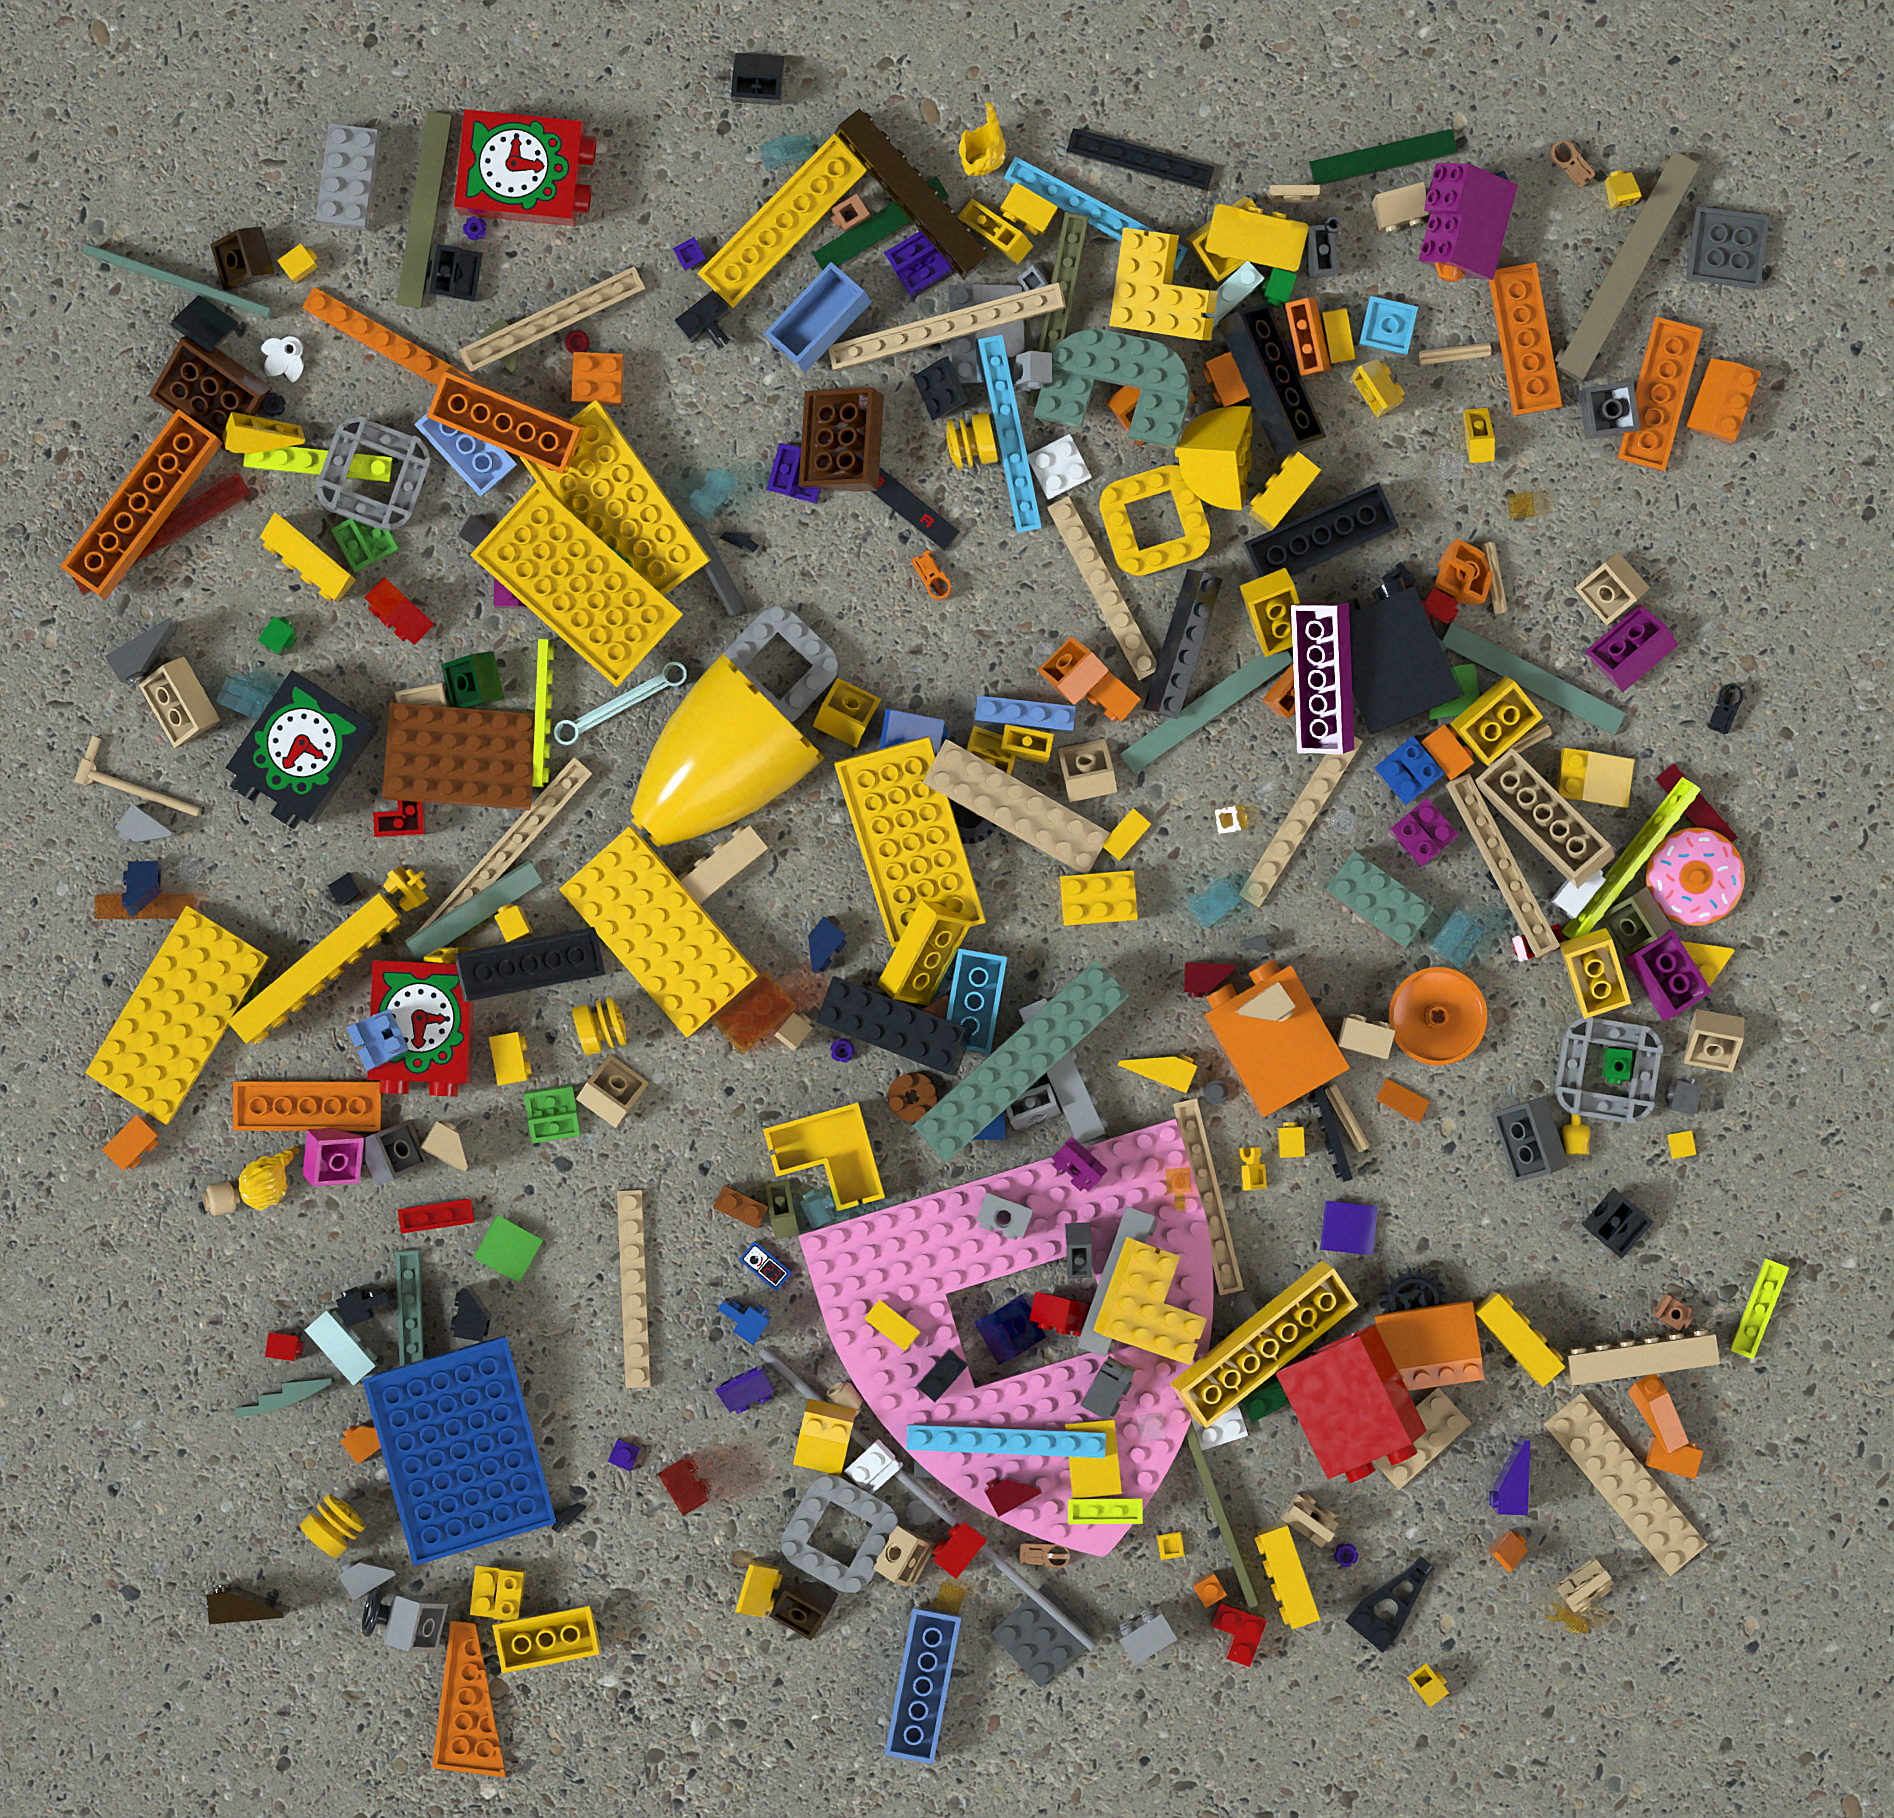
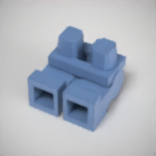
M390 1009L346 1027L355 1048L364 1046V1048L357 1052L366 1071L386 1063L407 1052L409 1049Z

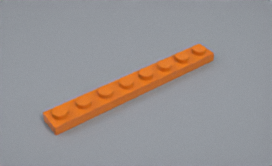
M313 287L302 306V309L437 387L443 372L448 370L477 381L316 287Z

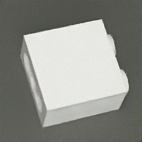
M1599 870L1579 889L1566 879L1548 903L1568 919L1576 918L1606 880L1602 877L1603 871Z

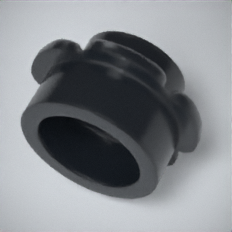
M272 392L264 398L262 408L268 416H279L285 411L284 405L286 401L282 395Z

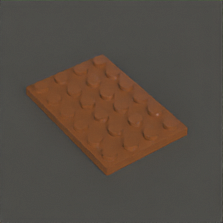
M390 702L382 799L531 810L535 714Z

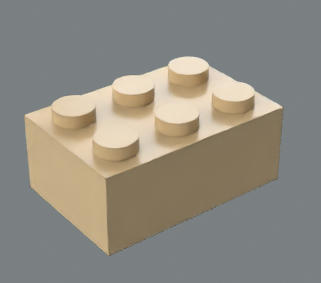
M1349 1014L1348 1017L1341 1018L1335 1040L1338 1047L1388 1060L1395 1035V1030L1390 1029L1391 1024L1381 1021H1372V1024L1366 1023V1017Z

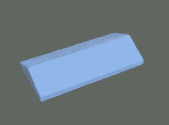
M427 414L414 424L480 497L498 485L517 466L504 449L427 418Z

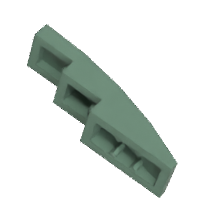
M334 1377L282 1383V1392L259 1395V1404L237 1406L234 1408L235 1418L262 1414L291 1405L332 1384Z

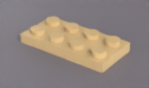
M1436 1387L1415 1406L1427 1429L1414 1442L1418 1453L1396 1465H1391L1386 1455L1373 1460L1374 1464L1398 1490L1471 1424L1439 1387Z

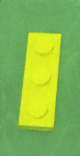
M1068 1498V1524H1143L1142 1498Z

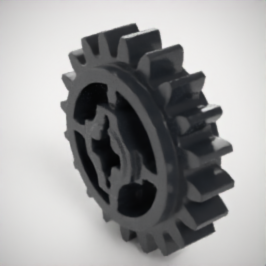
M1407 1266L1406 1274L1397 1269L1398 1277L1395 1278L1389 1275L1391 1284H1382L1387 1292L1379 1293L1380 1298L1385 1300L1379 1303L1380 1308L1385 1309L1382 1314L1397 1312L1394 1307L1395 1297L1402 1301V1311L1444 1305L1447 1303L1442 1301V1299L1448 1297L1447 1293L1442 1291L1445 1288L1443 1282L1437 1283L1439 1277L1434 1275L1430 1278L1431 1272L1429 1269L1425 1270L1422 1274L1420 1266L1416 1267L1415 1272H1412L1410 1267ZM1409 1283H1414L1409 1288H1402L1403 1286ZM1426 1286L1432 1291V1303L1427 1302L1424 1298ZM1417 1297L1418 1301H1412L1410 1304L1409 1299Z

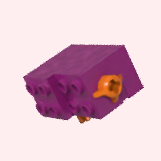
M1436 163L1424 211L1431 214L1418 261L1436 268L1439 279L1454 283L1459 281L1460 278L1493 280L1518 185L1469 163Z

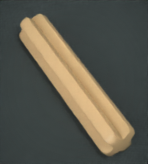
M1480 343L1420 351L1419 362L1421 365L1489 357L1492 352L1490 343Z
M1487 542L1482 544L1481 548L1482 552L1486 554L1484 557L1489 563L1490 571L1493 572L1489 588L1495 614H1503L1508 609L1494 542Z
M1544 723L1521 736L1491 762L1488 767L1490 768L1511 748L1520 753L1550 736L1552 731L1548 724Z
M1333 1084L1325 1088L1326 1097L1356 1151L1359 1153L1369 1148V1142L1337 1085Z

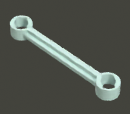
M679 662L666 664L661 674L574 721L563 720L559 722L554 729L556 740L562 745L574 744L581 733L668 686L679 687L683 685L687 679V670ZM672 665H677L683 670L682 678L677 683L667 680L668 672L672 669ZM563 724H570L575 728V735L570 741H562L560 739V731L564 727Z

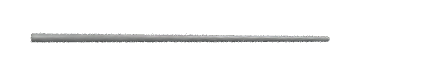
M764 1347L758 1355L804 1396L826 1402L767 1348ZM852 1426L850 1437L867 1450L873 1443ZM901 1468L894 1474L896 1478L951 1527L956 1521L959 1524L961 1523L960 1520ZM984 1544L979 1552L1090 1651L1097 1643L988 1545Z

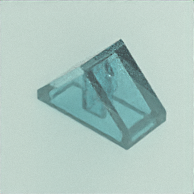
M808 135L782 136L761 145L766 170L805 162L813 156Z

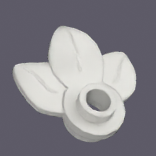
M288 336L282 340L271 338L265 341L260 348L263 353L268 355L264 364L265 374L267 376H277L284 372L291 382L298 380L304 368L301 359L303 353L302 342L294 336ZM288 344L294 348L292 353L287 351Z

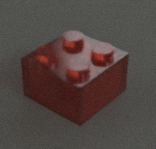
M686 1454L663 1467L657 1473L683 1516L709 1501L712 1491L705 1478L700 1479L697 1474L699 1467L693 1457L688 1458Z

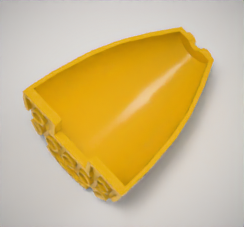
M723 653L696 682L670 717L658 738L638 785L630 811L634 815L631 821L640 830L646 828L651 833L648 838L658 848L661 845L667 846L692 839L728 826L759 810L800 781L817 767L825 757Z

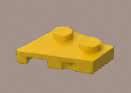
M1681 941L1709 987L1735 951L1732 948Z

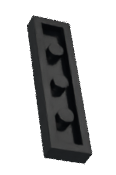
M1320 1085L1312 1090V1094H1309L1313 1108L1318 1107L1321 1116L1317 1117L1321 1132L1326 1131L1328 1140L1324 1141L1328 1155L1333 1154L1336 1162L1332 1164L1336 1179L1341 1178L1342 1182L1353 1179L1323 1085Z

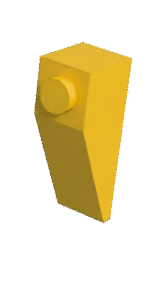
M971 199L957 216L962 223H965L972 231L1017 265L1033 247L1021 231L974 199Z
M231 412L222 435L226 450H230L233 453L246 454L304 444L305 441L300 425Z
M1180 1054L1179 1058L1173 1056L1119 1060L1117 1064L1184 1093H1187L1197 1068L1193 1064L1194 1059Z

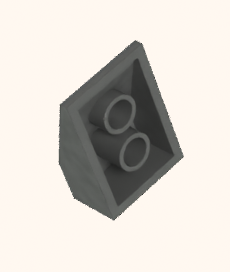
M168 618L105 656L120 682L135 686L146 679L145 675L151 671L179 627L177 622Z

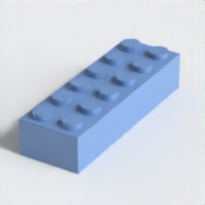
M913 1605L885 1755L928 1764L934 1763L961 1623V1614Z

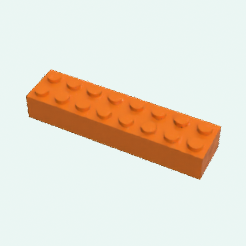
M178 409L60 567L106 600L223 443L218 437Z

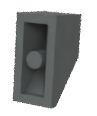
M1090 1222L1065 1223L1067 1278H1092Z

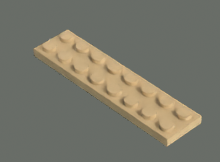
M949 740L944 741L922 782L1081 874H1088L1105 839L1110 835V832Z
M1581 1392L1543 1423L1669 1576H1672L1708 1545Z

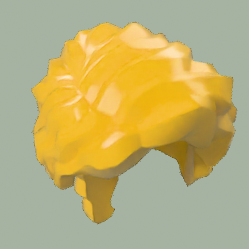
M989 101L985 102L987 124L977 127L972 132L964 130L961 135L959 154L964 171L968 176L987 175L993 170L998 169L1005 159L1006 143L1003 139L994 105Z
M292 1146L288 1150H283L282 1153L275 1154L272 1158L263 1156L248 1164L238 1180L239 1193L243 1202L260 1211L270 1205H277L280 1198L285 1195L288 1187L286 1184L285 1167L293 1160L295 1154L300 1152V1149Z

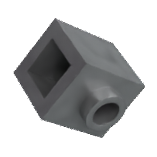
M1682 1077V1081L1675 1080L1674 1085H1669L1667 1098L1670 1099L1668 1109L1695 1115L1702 1086L1696 1085L1697 1080Z

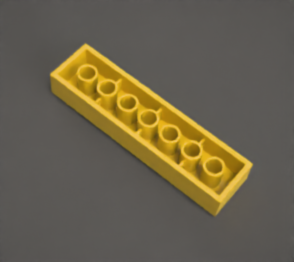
M378 893L227 1022L246 1044H260L269 1037L268 1031L271 1028H279L288 1020L286 1016L291 1011L298 1012L307 1004L305 1000L310 995L317 996L326 988L324 984L329 979L334 981L345 972L343 967L347 964L353 965L364 956L361 953L366 948L372 949L383 940L380 937L385 932L391 933L401 925L399 920L403 916L384 894Z
M1321 1260L1169 1384L1192 1417L1207 1428L1357 1307L1358 1303L1334 1268Z

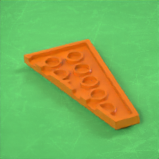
M451 1620L432 1768L506 1777L477 1624L475 1622Z

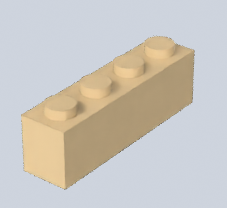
M744 825L740 826L732 833L734 836L732 840L728 843L723 840L712 850L715 853L707 859L703 856L694 864L696 869L690 874L685 871L677 877L699 904L703 903L769 849L750 825L746 828Z

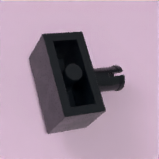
M714 290L675 319L676 325L690 343L705 333L717 346L718 350L724 347L718 338H721L725 345L731 341L718 325V322L729 314V310Z

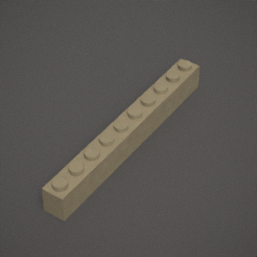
M1675 150L1670 156L1665 155L1659 166L1662 169L1660 176L1653 177L1647 188L1651 191L1648 198H1642L1636 208V211L1639 212L1636 220L1631 219L1624 230L1628 235L1624 242L1619 240L1613 251L1616 257L1612 264L1607 262L1601 273L1604 276L1603 281L1600 285L1596 283L1589 295L1593 298L1590 305L1583 306L1577 317L1581 319L1578 327L1573 326L1566 337V340L1569 341L1566 349L1561 348L1554 360L1558 362L1555 367L1556 370L1580 383L1584 380L1698 170L1699 163Z

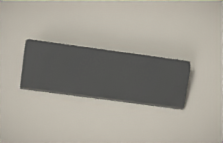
M703 524L688 527L711 559L709 563L704 565V568L729 616L733 618L746 611L747 607Z

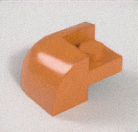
M1458 538L1455 539L1447 547L1439 561L1437 568L1440 570L1434 586L1451 594V598L1459 603L1468 605L1484 603L1493 577L1489 563L1484 557L1486 554Z

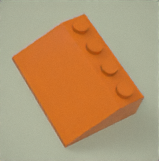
M1472 1300L1374 1315L1378 1332L1407 1391L1484 1380L1482 1356Z

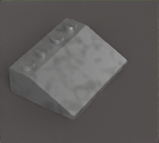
M986 284L948 285L949 313L1022 293V286ZM1023 320L951 339L952 366L962 387L987 386L978 339L1002 334L1007 358L1025 353Z

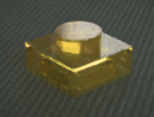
M1533 492L1507 495L1510 520L1535 517Z
M943 1581L934 1606L958 1614L966 1589Z

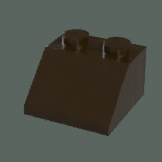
M262 227L237 229L210 244L224 291L259 282L275 274Z

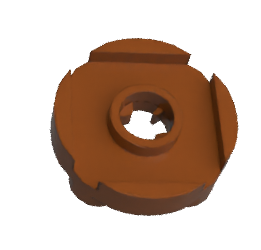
M920 1073L902 1074L892 1082L888 1090L889 1107L897 1117L905 1121H918L937 1101L934 1085L930 1079ZM911 1090L917 1091L916 1096L919 1097V1101L917 1103L913 1101L914 1104H909L908 1098L905 1097L907 1091L910 1093Z

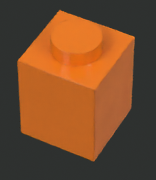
M1213 1571L1192 1583L1193 1588L1206 1608L1227 1596Z

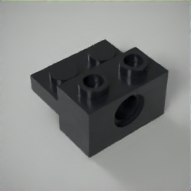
M440 244L431 245L424 294L475 302L483 253ZM456 264H457L456 275H455V281L453 282V280H454V274H455V268H456Z
M1613 1187L1584 1220L1582 1225L1622 1259L1654 1221Z
M356 1286L341 1292V1298L336 1299V1302L347 1328L375 1317L372 1307L395 1298L392 1290L385 1291L384 1287L366 1293L365 1289L359 1291Z

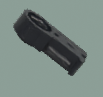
M1729 683L1720 688L1715 702L1718 706H1715L1709 721L1711 724H1707L1709 729L1722 734H1728L1744 697L1743 691L1739 686ZM1727 687H1730L1725 702H1723L1722 693ZM1737 688L1740 694L1739 700L1734 705H1729L1734 690Z

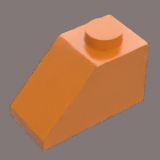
M354 1424L343 1433L345 1438L340 1441L357 1464H360L380 1449L375 1426L362 1424L357 1428Z
M1510 1530L1487 1549L1509 1573L1528 1552V1549L1524 1546L1527 1541L1518 1531L1513 1534Z

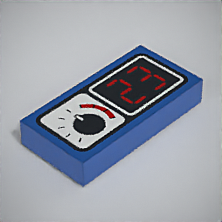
M756 1241L739 1258L745 1266L775 1291L779 1289L792 1273Z

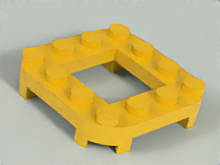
M1165 465L1117 480L1109 484L1102 492L1099 511L1113 550L1115 562L1125 573L1131 576L1144 577L1189 561H1195L1207 550L1210 543V529L1200 498L1185 483L1180 466ZM1171 491L1185 537L1139 551L1125 505Z

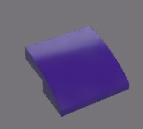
M920 231L884 252L911 298L953 273L947 261Z
M779 443L766 490L817 504L821 489L799 487L801 448Z
M1325 1200L1320 1250L1373 1255L1378 1206Z

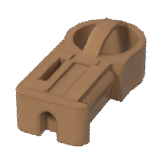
M1566 140L1558 141L1550 148V159L1560 170L1565 169L1564 171L1572 181L1578 184L1576 188L1583 187L1588 180L1595 176L1593 169L1577 152L1571 142ZM1558 144H1565L1571 150L1570 159L1560 150ZM1554 151L1560 156V158L1564 162L1556 159Z
M1023 1542L1020 1544L1019 1562L1022 1566L1023 1562H1026V1564L1043 1565L1045 1563V1567L1063 1568L1070 1560L1069 1549L1055 1543ZM1060 1546L1067 1551V1554H1052L1049 1551L1053 1547ZM1049 1558L1066 1560L1061 1564H1055Z

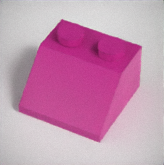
M332 1128L307 1129L303 1176L312 1186L359 1183L364 1137Z

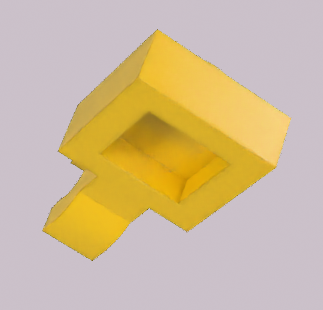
M1261 1147L1239 1148L1240 1156L1246 1162L1245 1166H1241L1243 1191L1267 1188L1265 1164H1260Z

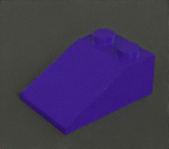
M764 1364L718 1384L715 1389L730 1413L736 1411V1414L750 1409L749 1404L757 1400L761 1404L772 1399L771 1394L776 1391Z
M1520 1436L1493 1485V1491H1489V1506L1497 1514L1528 1515L1530 1440L1526 1437Z

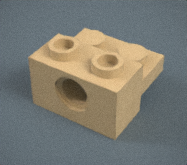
M1296 1493L1280 1518L1322 1548L1326 1541L1330 1542L1335 1535L1333 1531L1339 1524L1334 1520L1337 1515L1326 1507L1320 1510L1314 1505L1317 1501L1308 1494L1304 1493L1301 1496ZM1312 1512L1317 1514V1520L1310 1516Z
M896 1526L895 1530L890 1534L889 1541L883 1552L878 1556L873 1569L896 1584L913 1587L936 1544L929 1539L916 1535L908 1529Z
M1592 1557L1554 1585V1587L1569 1608L1575 1613L1577 1610L1579 1612L1586 1610L1591 1605L1590 1601L1596 1596L1601 1598L1611 1591L1610 1586L1614 1583L1597 1559Z

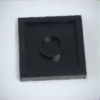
M198 295L172 320L170 326L211 353L237 328L238 322Z

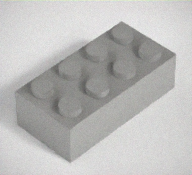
M329 123L316 221L319 225L368 231L381 134L377 129Z

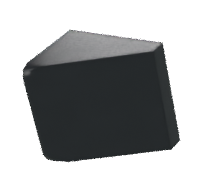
M349 873L328 885L336 903L340 907L361 894Z

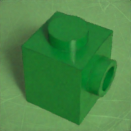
M1274 267L1270 278L1265 277L1261 288V291L1265 292L1263 299L1268 300L1269 305L1281 308V305L1285 306V303L1289 301L1297 275Z
M274 616L257 641L281 656L286 648L290 650L296 642L297 637L295 635L297 631L292 628L294 623L284 616L280 620Z
M1612 1048L1604 1049L1602 1077L1608 1078V1083L1622 1084L1623 1080L1630 1079L1632 1051Z

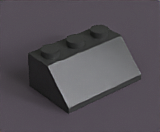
M1546 1096L1491 1113L1514 1183L1547 1175L1569 1166Z

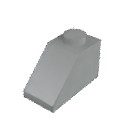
M131 804L115 827L120 831L118 836L128 843H131L132 840L142 843L172 838L176 834L135 804Z
M352 1560L341 1567L343 1572L338 1576L354 1601L395 1576L398 1571L396 1568L361 1560L358 1563Z

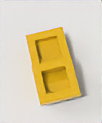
M1340 308L1323 311V325L1331 364L1354 360L1355 354L1347 309Z
M439 947L423 958L428 963L456 964L455 953L476 948Z
M880 1299L864 1318L905 1352L921 1333Z

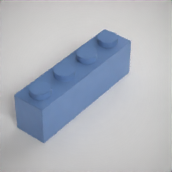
M978 696L975 722L1073 732L1076 706Z

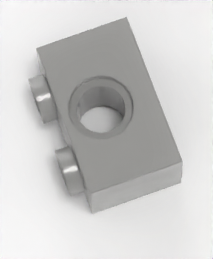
M1028 351L1007 358L1013 388H1016V392L1024 393L1030 392V389H1042L1044 384L1052 382V353Z
M1050 1083L1024 1092L1006 1108L1010 1122L1015 1130L1062 1114Z
M986 1192L976 1221L981 1222L979 1225L981 1228L992 1232L994 1228L1004 1231L1003 1236L1017 1240L1018 1236L1023 1238L1033 1209ZM1006 1210L1011 1214V1220L1007 1224H1000L997 1221L996 1216L999 1211Z

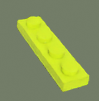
M1766 1258L1764 1259L1730 1346V1351L1754 1360L1789 1267Z

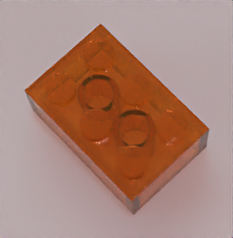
M765 970L713 1014L710 1019L738 1052L744 1055L798 1008V1005L773 976Z

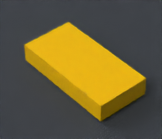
M1133 808L1105 839L1103 848L1120 861L1149 828L1151 823Z

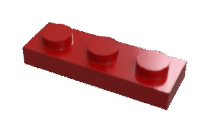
M471 1198L397 1209L401 1234L475 1223Z

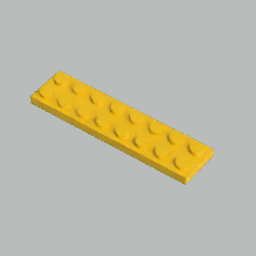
M833 134L697 273L698 276L733 309L867 173V170L840 139Z

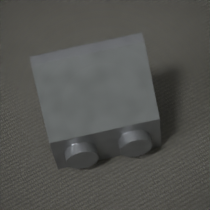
M1633 381L1586 387L1579 391L1586 440L1640 430Z
M410 1119L364 1138L363 1156L377 1187L429 1165L424 1150L420 1149L421 1143Z

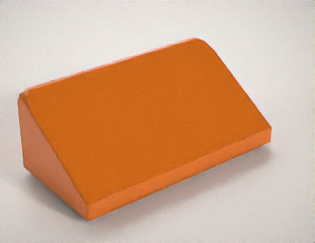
M1387 1078L1375 1098L1376 1101L1417 1123H1420L1430 1102Z

